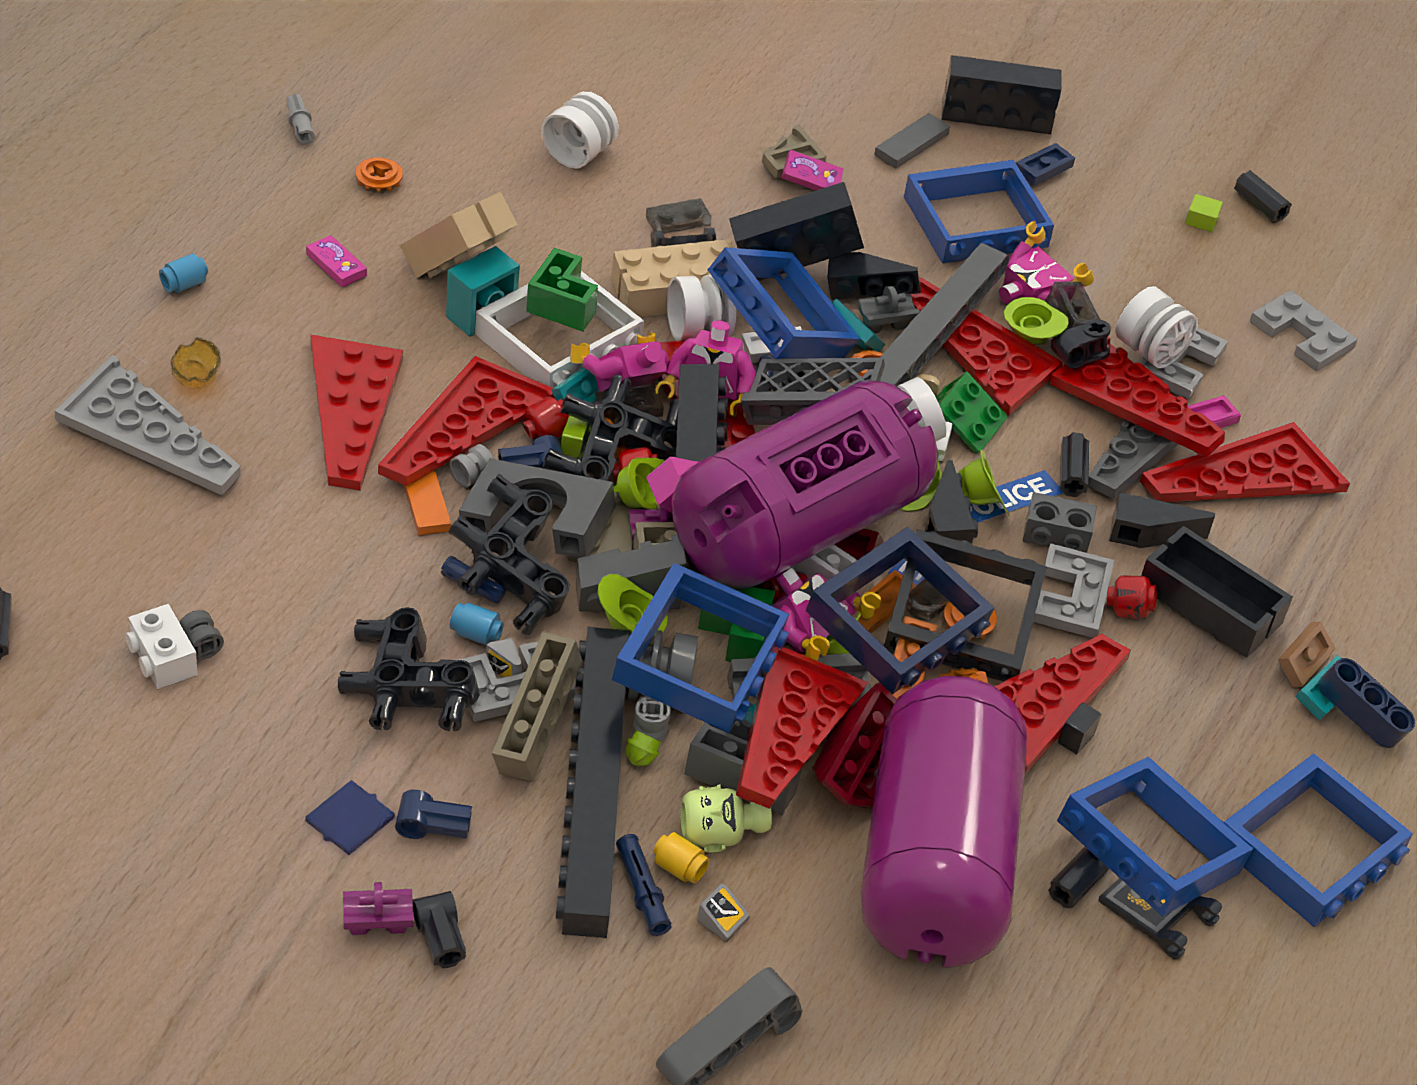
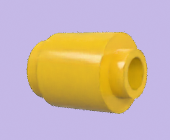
M676 832L671 833L669 836L663 835L653 849V854L656 855L655 864L683 882L690 881L696 884L704 876L710 864V859L705 856L704 850Z

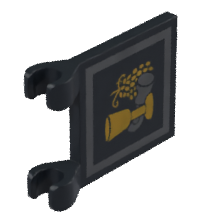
M1120 878L1103 892L1098 899L1101 904L1158 942L1165 953L1172 959H1179L1185 953L1183 947L1187 944L1188 939L1183 933L1171 929L1189 911L1193 910L1204 924L1213 926L1219 921L1220 917L1217 914L1222 910V905L1219 901L1200 895L1162 917ZM1164 899L1160 901V903H1161L1162 905H1163L1164 902H1165Z

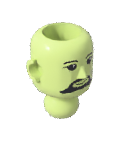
M721 785L709 788L699 786V790L689 791L682 799L681 828L683 838L699 848L704 847L706 853L725 851V846H733L741 841L744 830L751 829L755 833H764L770 830L772 823L771 808L768 809L753 802L743 804L742 798L735 795V790L721 789Z

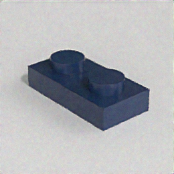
M1054 143L1017 161L1016 165L1026 181L1035 186L1073 167L1075 157L1060 145Z

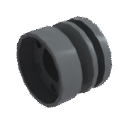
M657 630L654 645H648L639 661L688 684H692L699 636L676 633L671 646L663 647L662 630ZM628 688V700L637 701L639 692Z

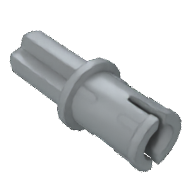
M299 94L289 95L286 98L290 112L288 117L289 124L294 127L297 141L300 144H309L315 138V133L310 123L311 114L305 110Z

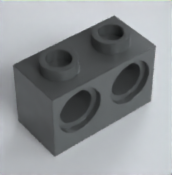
M1033 492L1022 541L1047 547L1051 543L1087 553L1093 534L1097 505Z

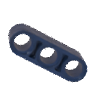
M1341 658L1337 660L1320 678L1319 688L1324 696L1379 745L1386 748L1394 747L1414 729L1415 718L1412 712L1352 659Z

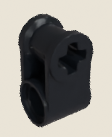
M1090 320L1085 324L1066 329L1061 334L1053 337L1050 344L1051 350L1071 369L1079 368L1097 360H1103L1110 355L1107 337L1111 333V326L1103 320Z

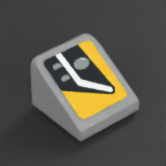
M511 638L490 642L486 645V655L496 674L503 678L522 673V663L515 643Z
M721 883L700 904L697 921L727 941L749 919L750 915L729 888Z

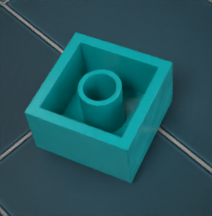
M494 246L449 269L447 274L446 317L469 337L474 335L476 311L518 289L520 265L497 246Z

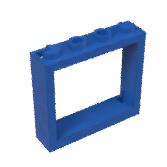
M1014 160L908 174L904 198L942 263L966 260L981 243L1006 254L1013 253L1020 242H1025L1028 238L1026 227L1032 221H1035L1037 225L1036 230L1032 234H1037L1042 227L1045 230L1044 241L1034 244L1032 248L1049 247L1054 224ZM1005 190L1026 225L950 236L930 201Z
M725 247L707 269L776 359L845 358L860 340V337L791 252ZM783 270L787 274L784 279L780 275ZM756 277L774 278L815 331L796 330ZM781 339H782V340H783L782 345L779 347V346H778V343H779V342L781 341Z
M673 563L619 653L611 680L730 733L736 720L742 723L751 704L747 702L749 696L756 698L764 681V678L760 677L762 672L769 673L777 657V654L774 653L775 648L782 649L788 638L789 632L784 631L789 614ZM676 598L766 638L731 703L639 661Z
M1314 753L1224 821L1229 828L1254 848L1243 867L1313 927L1317 926L1326 917H1336L1348 899L1351 902L1357 900L1364 892L1366 885L1370 881L1373 884L1380 881L1392 863L1398 866L1402 858L1410 852L1407 845L1413 835L1410 830ZM1310 787L1382 844L1323 893L1251 834Z
M1146 757L1069 795L1057 819L1067 831L1162 917L1238 875L1254 849L1150 757ZM1133 791L1211 861L1174 880L1096 808ZM1164 899L1165 902H1164V904L1162 905V904L1160 903V901Z

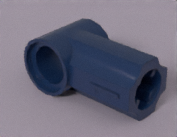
M545 435L537 438L532 445L498 449V460L542 468L549 448L562 454L563 452L556 437Z
M408 790L402 794L395 829L401 836L409 839H420L426 836L427 833L467 839L472 806L434 801L433 797L425 791Z

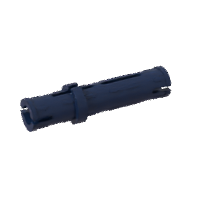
M626 834L616 841V847L635 892L634 903L636 908L643 913L649 934L652 936L663 935L672 927L663 905L664 895L662 890L655 885L650 868L639 844L638 836Z

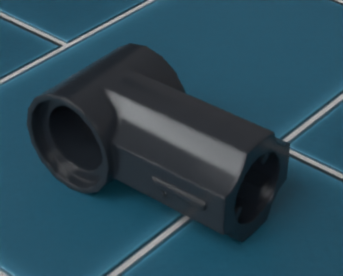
M448 891L412 899L417 930L424 933L433 964L441 966L443 969L456 966L458 962L466 958V949L457 925V908L452 892Z

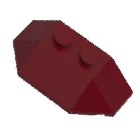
M880 682L875 684L839 721L812 767L819 781L845 806L873 809L885 722L897 700Z

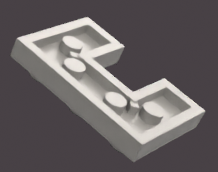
M1291 290L1252 312L1250 318L1251 323L1271 338L1290 326L1306 337L1307 340L1297 345L1294 355L1315 371L1354 349L1358 340Z
M1197 327L1196 334L1190 345L1172 364L1165 368H1157L1144 357L1138 363L1143 364L1170 387L1171 392L1189 400L1201 384L1204 374L1179 362L1188 354L1201 362L1214 366L1225 352L1228 341Z
M1050 543L1044 565L1047 566L1045 576L1074 583L1071 597L1041 590L1033 622L1091 638L1096 637L1114 560Z
M538 641L519 646L518 655L525 671L528 668ZM486 653L459 659L467 661L472 665L480 690L478 700L473 705L468 706L473 722L508 714L525 673L497 679ZM574 685L571 687L567 700L574 699L575 697Z

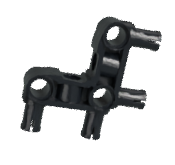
M621 375L612 376L606 398L598 403L592 404L567 393L560 413L586 422L588 428L577 458L549 448L542 468L589 477L587 472L594 474L596 479L607 481L616 462L614 454L617 447L623 446L628 449L647 447L651 450L652 454H657L658 459L664 461L670 456L676 457L679 399L671 400L665 421L624 404L631 386V380L625 378L622 384L623 376ZM604 418H608L613 424L608 423ZM664 442L669 443L672 446V448L666 446Z
M499 473L492 480L487 491L494 494L510 507L507 513L489 532L486 531L485 533L465 520L463 516H459L457 521L450 527L448 533L472 549L471 553L474 556V564L458 579L459 587L464 591L469 585L470 587L466 593L474 595L488 577L502 585L509 592L528 604L515 617L513 624L517 630H520L525 624L526 627L522 630V633L530 635L544 617L552 616L560 611L570 589L568 579L548 563L543 564L525 551V545L538 537L546 523L552 508L550 496L541 490H522Z
M400 608L389 617H386L385 620L357 619V625L354 627L356 641H381L373 668L370 671L361 672L341 671L340 677H338V690L341 694L361 693L369 694L374 698L375 705L369 718L370 726L381 730L383 725L384 730H389L392 727L396 707L443 708L438 720L440 728L450 731L454 721L453 731L460 730L465 708L473 705L480 696L472 665L464 660L440 659L439 662H419V659L424 657L427 637L420 615L414 608Z

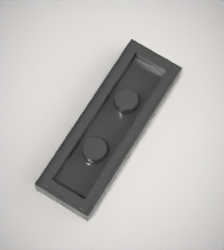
M928 113L876 146L874 155L892 167L897 168L948 135L950 126Z

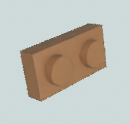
M1322 622L1310 623L1278 659L1292 688L1304 686L1335 650Z

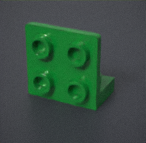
M968 372L945 385L936 396L945 421L953 423L952 429L975 454L979 453L1007 419L1006 414Z

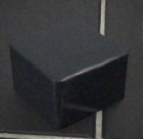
M1082 702L1065 721L1058 743L1078 755L1094 736L1102 713Z

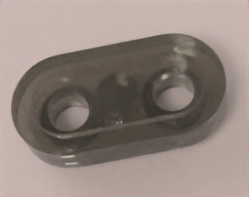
M923 579L910 591L907 610L917 619L931 620L944 610L949 601L926 579Z

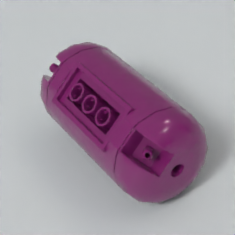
M874 380L858 382L698 462L681 475L672 496L673 522L678 539L688 558L709 579L738 590L748 589L761 584L922 497L928 491L935 477L938 465V449L931 426L920 428L917 422L922 419V414L918 409L908 410L907 407L913 399L908 393L894 384Z
M942 676L922 681L898 697L885 722L861 886L863 922L882 948L901 960H906L908 951L911 949L918 951V961L923 963H930L933 954L942 955V968L971 964L988 955L998 946L1007 933L1011 922L1027 755V729L1025 720L1015 703L991 684L970 677Z

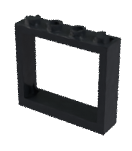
M917 529L915 534L944 561L1030 586L1013 655L967 642L959 653L955 655L952 653L948 654L941 663L958 669L962 667L967 670L976 668L978 671L985 672L987 677L1003 682L1020 674L1047 566L1037 564L1031 559H1019L1005 555L999 550L977 547L968 541L946 538L933 531ZM910 557L906 563L883 645L885 648L895 650L898 638L917 643L922 648L940 635V633L901 622L917 568Z

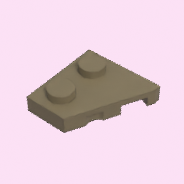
M795 125L791 135L787 138L781 137L775 146L768 148L763 153L762 163L775 179L782 177L786 157L790 150L826 162L827 156L800 125Z

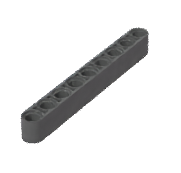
M981 243L881 355L880 358H884L885 367L880 381L898 386L914 379L1001 278L1008 266L1010 256ZM869 369L866 374L872 372L873 369Z

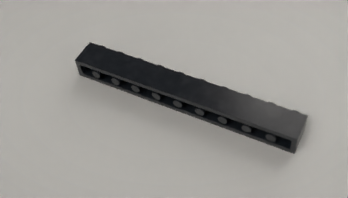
M588 627L586 641L579 640V652L582 661H584V667H580L578 670L575 688H582V694L575 693L573 715H580V721H572L571 742L578 743L577 749H570L568 770L575 771V777H568L566 799H573V805L565 806L563 828H570V836L563 835L561 858H568V865H560L558 888L566 889L565 896H557L556 919H563L562 935L607 938L625 700V686L611 679L616 659L629 638V630Z

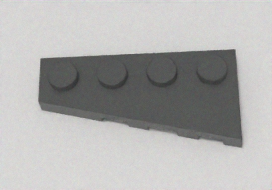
M1124 420L1117 437H1113L1108 451L1102 454L1090 473L1088 487L1115 499L1120 492L1127 489L1142 476L1143 472L1148 471L1178 444L1147 429H1143L1128 420Z

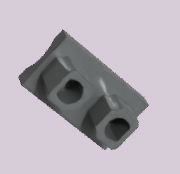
M894 286L885 287L883 296L858 300L857 307L863 317V323L874 333H879L884 324H891L894 329L903 330L919 314V310L913 305L910 293L897 294Z

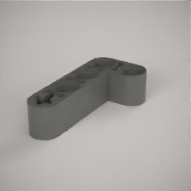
M767 967L752 977L668 1047L658 1058L656 1067L671 1085H703L770 1027L778 1035L790 1030L802 1016L799 998L771 967Z

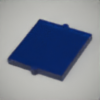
M350 780L305 816V821L319 831L325 841L330 840L350 855L393 820L395 813L378 801L376 794H369L354 781Z

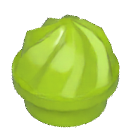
M637 730L632 739L628 737L626 755L633 765L647 766L656 757H659L660 752H658V749L662 742Z

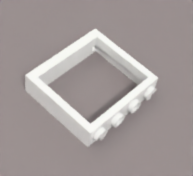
M581 271L582 280L598 285L595 316L614 330L609 335L590 344L589 354H593L599 359L619 347L637 344V335L642 336L644 320ZM528 284L476 311L475 335L524 376L555 388L583 367V364L571 362L570 356L550 366L506 330V328L532 315L526 312Z

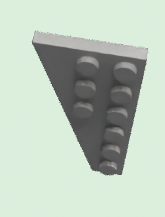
M113 354L55 410L56 421L220 495H223L241 476L239 464L216 444L208 443L202 437V432L194 425L190 427L184 422L182 414L152 388L143 386L138 381V376L131 370L126 371L120 365V360Z

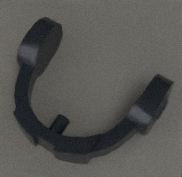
M714 227L704 228L703 234L671 236V238L664 237L661 231H654L650 235L651 247L715 241L716 232Z

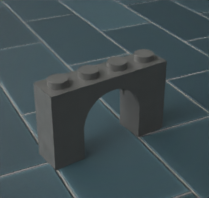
M489 459L460 507V516H463L465 520L484 533L486 531L489 532L498 523L510 507L494 494L489 493L487 489L492 480L500 473L505 479L522 490H541L547 493L552 500V504L563 509L552 528L556 554L576 558L590 555L616 507L613 482Z

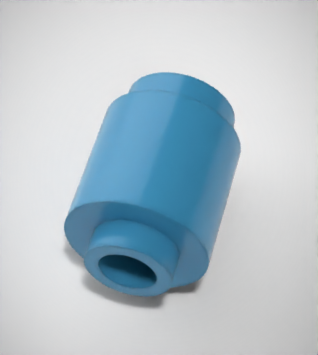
M194 253L166 263L164 268L159 270L160 281L164 289L169 293L173 291L179 293L204 283L208 274V268L202 257L198 258Z
M459 603L452 613L449 627L456 631V635L486 646L492 641L499 640L504 623L500 621L499 613L472 603H467L466 605Z

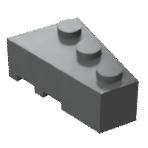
M677 534L671 536L672 541L652 545L651 541L640 543L639 549L620 553L618 548L577 558L575 582L579 611H605L599 600L598 584L602 577L608 574H618L625 577L642 590L654 596L673 563L686 568L684 548ZM676 598L670 609H680L681 600Z
M736 720L730 733L704 722L690 743L684 774L714 787L721 785V789L728 788L736 791L751 724L746 720H743L742 723ZM802 769L771 806V811L783 816L796 794Z

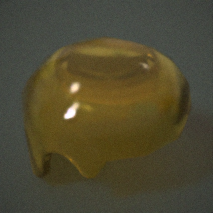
M196 337L189 345L180 344L170 361L172 375L181 385L186 387L202 388L208 386L220 372L221 355L219 348L212 341L201 337Z

